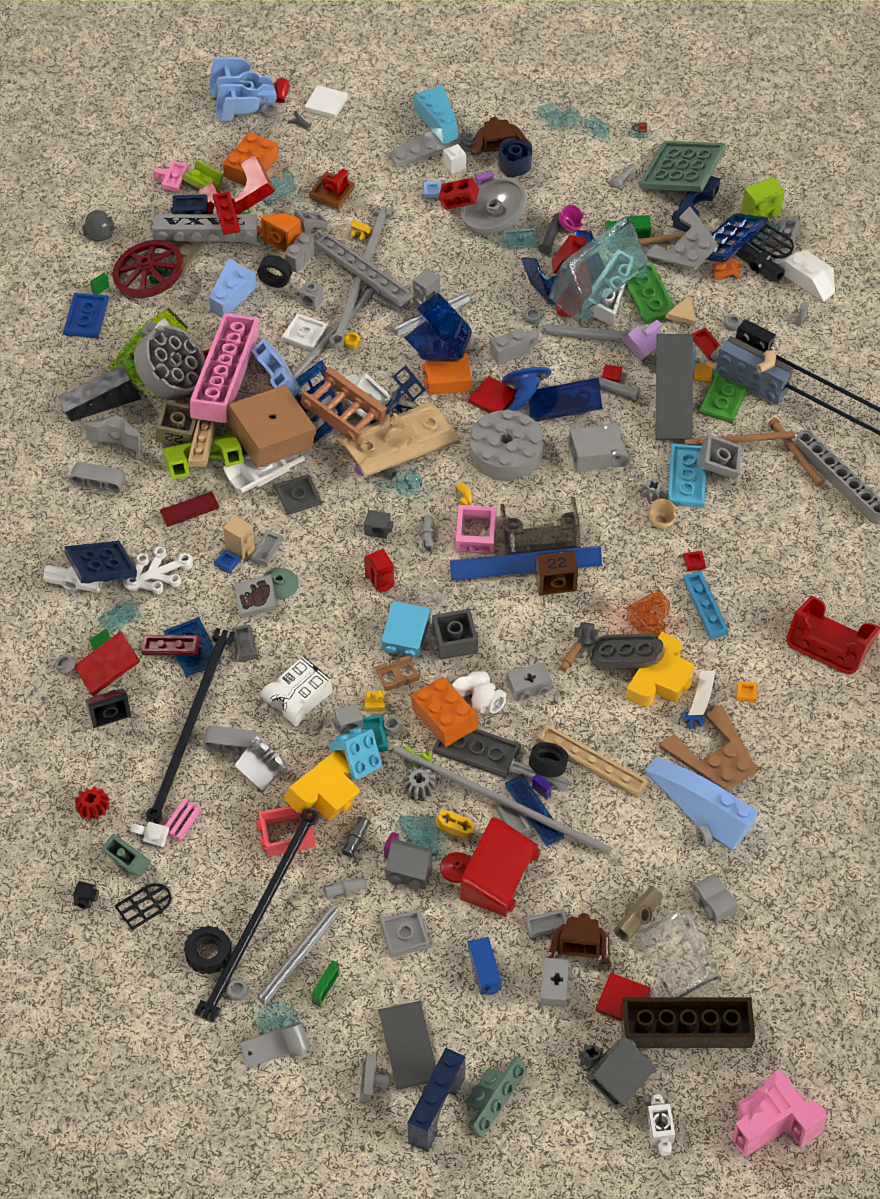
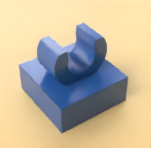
M689 711L680 713L682 721L688 720L687 727L689 729H693L692 723L694 720L698 722L699 727L704 725L700 717L705 716V713L703 715H688Z

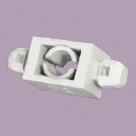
M660 1094L652 1095L650 1100L651 1106H648L647 1110L649 1132L652 1145H658L659 1153L662 1156L671 1154V1143H674L675 1140L670 1104H664L663 1097ZM658 1118H661V1122L666 1125L664 1131H661V1127L656 1125Z

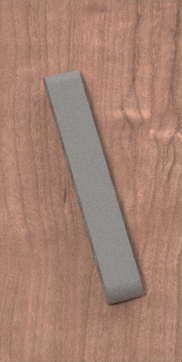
M809 430L799 431L796 446L808 462L871 523L880 524V497Z

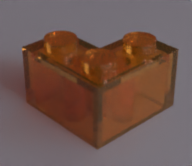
M658 589L627 607L626 619L639 634H654L659 637L661 632L665 633L666 623L662 618L669 615L670 601Z

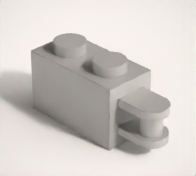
M522 328L494 338L490 340V355L498 366L530 353V347L538 344L539 332L535 329L524 332Z

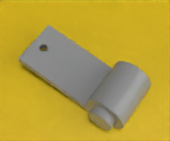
M297 1022L239 1043L247 1068L288 1053L294 1054L295 1057L306 1054V1049L310 1047L302 1022Z

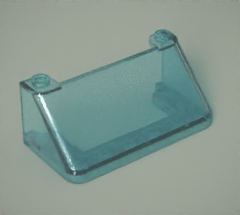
M628 217L622 218L567 258L560 266L549 298L579 324L584 320H589L593 316V309L598 303L634 276L637 279H643L648 275L649 265L632 220Z

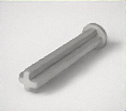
M592 374L589 375L587 380L588 385L633 398L634 401H637L641 391L640 387L634 388Z
M513 758L509 768L510 774L513 772L530 779L538 774L529 765L518 762L516 758ZM540 775L552 787L566 790L569 780L566 778Z

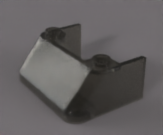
M571 497L570 512L564 513L561 516L559 526L523 529V524L519 519L506 518L504 503L500 504V526L505 555L581 547L579 516L575 497Z

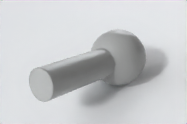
M631 164L619 176H614L610 180V185L614 188L622 187L623 181L636 169V166Z

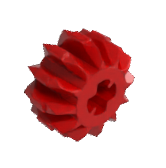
M94 786L89 790L86 787L85 792L79 791V796L75 797V809L82 819L87 817L91 821L95 817L98 820L100 815L105 816L106 810H109V797L102 788L97 790Z

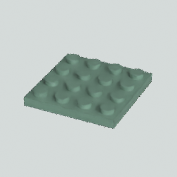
M664 141L640 180V189L702 192L726 150L725 143Z

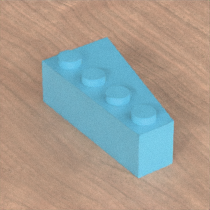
M443 85L414 94L415 112L444 144L458 139L457 121Z

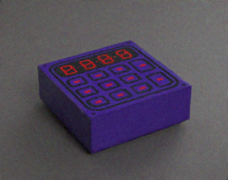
M536 774L532 778V788L547 800L551 796L552 785L539 774Z

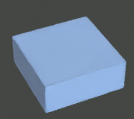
M424 182V197L438 198L441 182Z

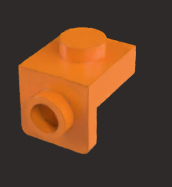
M731 256L712 264L716 280L723 279L732 274L737 279L740 278L739 271H741V266Z

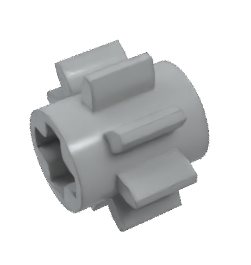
M657 479L647 480V485L642 484V497H646L649 502L659 499L660 496L663 497L665 492L663 489L664 484H660Z

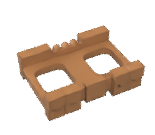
M410 655L399 658V662L395 661L392 664L389 663V665L384 663L376 666V672L385 691L405 685L407 682L409 684L419 680L420 676L411 662ZM410 666L413 674L406 677L403 676L400 669ZM392 672L395 680L386 683L382 675Z

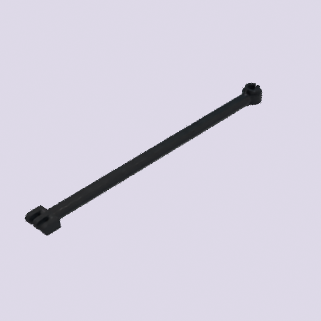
M216 628L212 640L216 642L153 807L146 812L148 822H151V813L154 812L157 815L153 816V823L158 824L163 819V806L225 645H232L235 632L231 631L229 637H227L228 630H223L221 636L219 635L220 628Z
M307 808L302 811V821L207 1002L200 1000L195 1010V1015L199 1016L202 1010L205 1009L202 1018L207 1019L210 1012H212L210 1021L215 1022L221 1011L217 1004L307 831L318 820L315 810ZM306 814H312L309 818L305 817Z

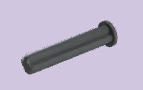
M559 213L554 214L544 240L538 247L541 253L549 255L552 252L551 247L561 226L559 223Z

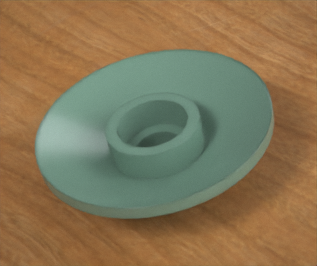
M276 568L264 575H272L275 595L278 600L292 596L298 589V578L291 570Z

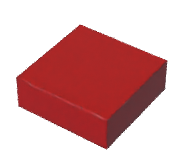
M605 364L602 378L619 383L623 367Z
M702 551L683 553L687 572L706 569Z

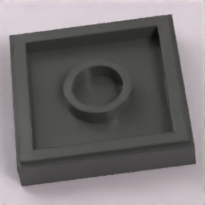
M310 474L275 484V490L287 515L322 505V500Z

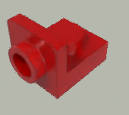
M343 168L338 174H335L333 179L327 176L323 178L324 190L338 196L349 183L348 170Z

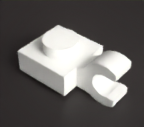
M148 822L147 827L132 823L130 831L144 835L143 842L164 847L170 828Z

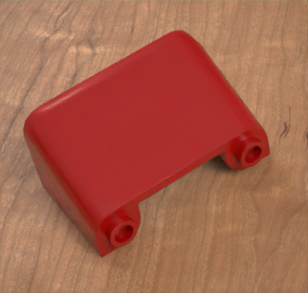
M811 595L794 614L786 636L788 646L843 673H855L878 637L880 627L868 622L862 624L859 631H855L824 616L826 611L824 602Z
M492 817L461 878L460 899L506 917L508 912H512L516 905L514 893L528 864H532L533 860L537 861L540 856L541 850L538 849L539 845L504 821Z

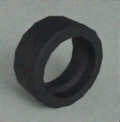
M275 255L264 257L257 270L259 279L264 284L275 288L286 286L292 274V267L289 262ZM267 268H274L280 271L282 275H275L267 270Z
M540 742L532 747L529 765L533 771L542 776L558 777L565 772L569 755L565 749L557 744ZM543 758H550L556 762L547 761Z

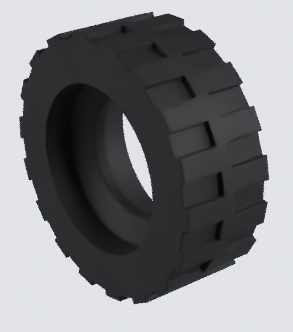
M199 927V929L193 930L187 936V940L184 943V952L188 965L194 971L200 972V974L217 973L222 968L224 969L232 954L228 935L218 927ZM211 941L218 946V953L215 957L203 959L198 955V947L203 942Z

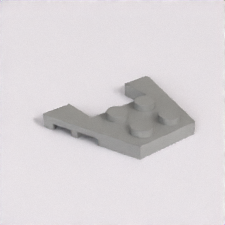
M688 207L679 218L690 229L670 251H666L655 243L645 254L646 258L660 260L662 263H672L675 266L695 271L717 248L718 244L693 209Z

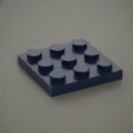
M120 541L65 546L64 553L81 583L89 584L92 582H107L137 577V570Z

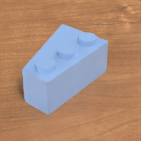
M229 258L209 296L210 310L223 317L224 313L229 314L257 288L256 273Z

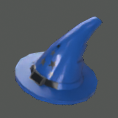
M530 367L513 371L502 377V383L514 386V391L516 392L515 401L508 410L517 411L521 409L535 394L540 381H544V379L551 375V369L547 367Z

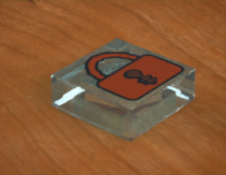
M631 122V138H648V123Z

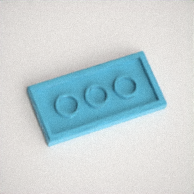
M671 443L667 500H670L674 505L704 508L707 470L698 467V457L702 446Z

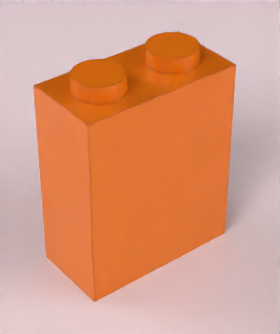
M468 353L425 357V364H422V374L426 375V378H424V388H428L429 395L472 391Z

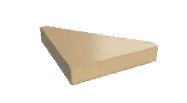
M687 297L670 310L665 318L694 325L696 318L691 298Z

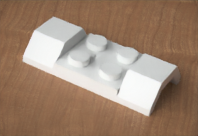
M246 454L243 456L244 463L229 467L223 466V471L229 483L238 494H241L255 486L260 487L290 471L289 468L304 461L305 457L295 454L257 468L250 456Z

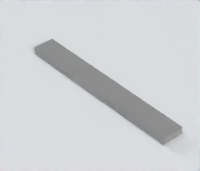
M327 232L314 240V245L398 306H402L413 298L411 291Z

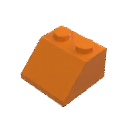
M288 213L264 215L261 217L263 242L284 253L290 245L294 244L296 237L302 233L301 220Z

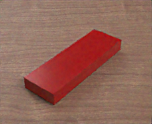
M230 192L213 194L223 235L240 232Z

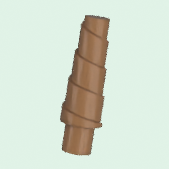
M575 643L563 658L562 664L559 667L561 671L566 672L568 667L572 666L582 647L581 643Z

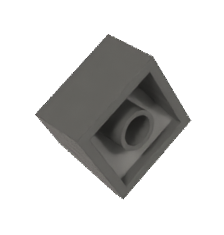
M392 839L385 869L386 879L393 884L402 883L415 890H425L433 869L432 849Z

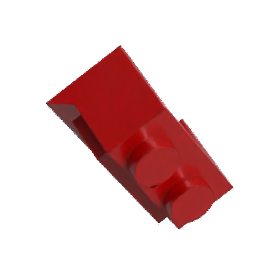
M384 548L364 556L365 578L370 579L375 590L387 592L392 587H395L394 564Z

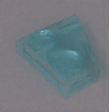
M399 816V823L409 842L432 849V856L437 857L438 827L435 824L436 817Z

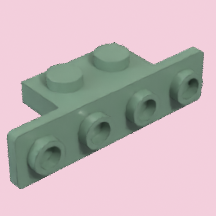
M515 1056L505 1072L488 1068L465 1102L468 1107L479 1110L471 1122V1127L478 1137L484 1138L526 1073L527 1068L520 1057Z

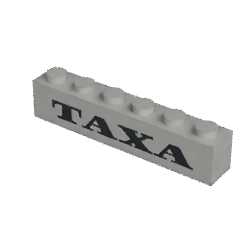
M154 214L153 238L154 240L257 242L258 218L257 214H236L240 232L223 235L218 214Z

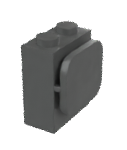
M624 1037L617 1040L595 1063L592 1071L586 1076V1079L618 1109L628 1103L656 1067L647 1055L642 1054L637 1049L636 1044L632 1040Z

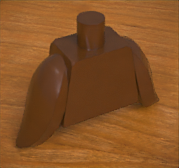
M492 117L484 123V127L477 131L471 155H480L483 149L484 152L499 151L500 144L509 138H517L520 141L522 139L528 140L516 125L509 124L506 119L499 120L497 117Z

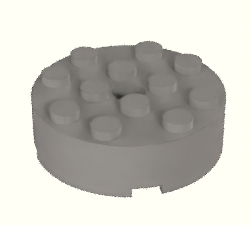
M164 325L155 328L138 342L134 352L136 372L142 382L156 396L167 400H180L192 393L206 361L200 346L197 347L191 340L192 337L187 332L175 326Z
M501 410L489 413L480 418L471 430L470 458L477 470L492 479L511 481L524 475L527 476L539 466L542 460V430L536 421L521 412Z

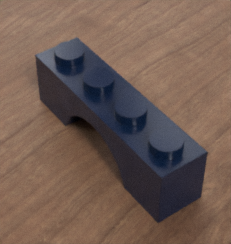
M711 176L702 192L687 191L686 198L681 200L679 209L675 210L672 215L673 228L684 232L690 229L689 226L680 221L679 217L688 207H691L699 218L700 212L694 206L702 201H713L719 191L720 178Z

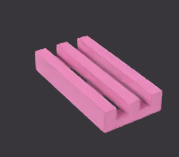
M183 799L165 825L171 829L176 822L172 830L168 832V836L181 841L202 811L201 807L195 806L192 802L188 803L186 799ZM193 810V813L190 815V817L188 818L184 826L181 828L179 833L175 834L181 826V824L186 819V817L188 816V814L190 813V811Z

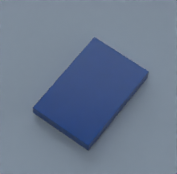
M74 293L63 334L67 336L99 338L109 296Z

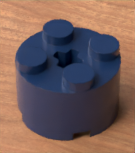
M517 138L504 140L500 144L498 151L499 169L511 178L524 175L530 171L532 166V146L524 139L522 141L517 140Z

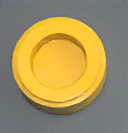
M348 332L343 336L346 348L354 349L360 345V336L357 333Z

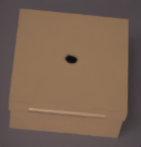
M286 385L229 404L228 426L257 468L313 448L316 427Z

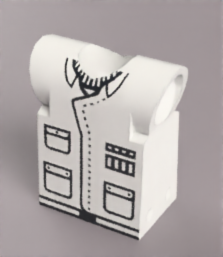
M303 656L282 674L277 682H272L265 686L260 696L272 707L282 711L283 716L291 724L298 726L305 714L333 693L331 679Z

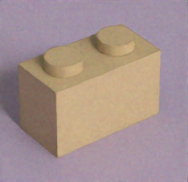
M235 515L223 527L226 550L244 560L247 556H251L255 550L253 526Z

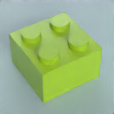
M775 177L745 187L741 212L751 224L761 223L765 219L778 216L782 211L785 189Z

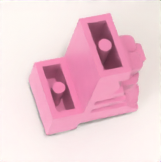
M778 1069L751 1096L738 1101L737 1116L739 1121L735 1123L732 1141L744 1157L749 1156L785 1131H788L798 1145L802 1147L822 1134L827 1118L826 1111L820 1104L817 1105L813 1099L805 1103L804 1096L799 1091L796 1092L792 1087L789 1077L785 1074L783 1075Z

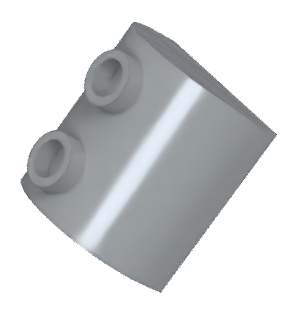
M708 434L700 449L698 467L734 480L740 473L742 446Z

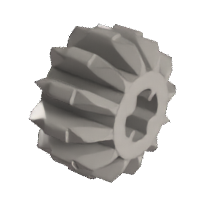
M414 766L413 772L407 770L406 776H403L404 792H407L409 798L414 796L416 801L420 796L424 801L426 795L432 797L433 790L436 789L435 775L432 774L430 769L424 771L423 766L418 770Z

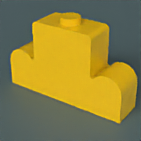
M661 632L658 637L662 640L665 648L661 660L652 666L639 668L627 687L626 699L641 706L652 705L655 700V694L670 701L678 702L684 690L688 691L692 684L694 664L680 658L682 651L681 641L664 632Z
M335 750L290 786L282 799L298 813H302L304 809L314 806L327 820L331 821L341 812L346 813L352 807V803L359 794L360 789L348 778L351 773L346 755L341 750Z

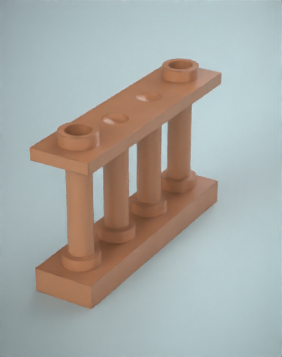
M329 367L325 371V383L312 395L303 391L301 404L305 409L312 411L342 433L349 441L358 445L362 433L360 431L372 419H376L381 423L385 419L387 408ZM329 388L339 392L326 406L318 401ZM344 398H347L353 404L341 416L334 413L332 409ZM357 409L365 411L367 415L355 426L346 421Z

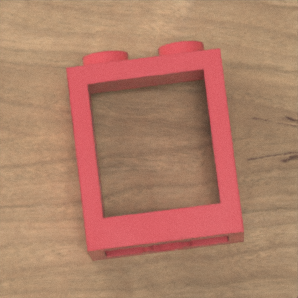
M291 806L258 812L259 820L256 821L258 833L262 832L263 838H259L261 849L266 850L267 857L284 854L292 839L270 843L266 825L301 819V813L296 812ZM312 826L307 831L298 851L315 848Z

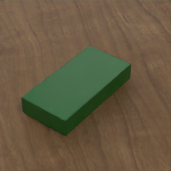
M332 960L311 994L313 1004L317 1006L322 1004L340 974L339 963Z

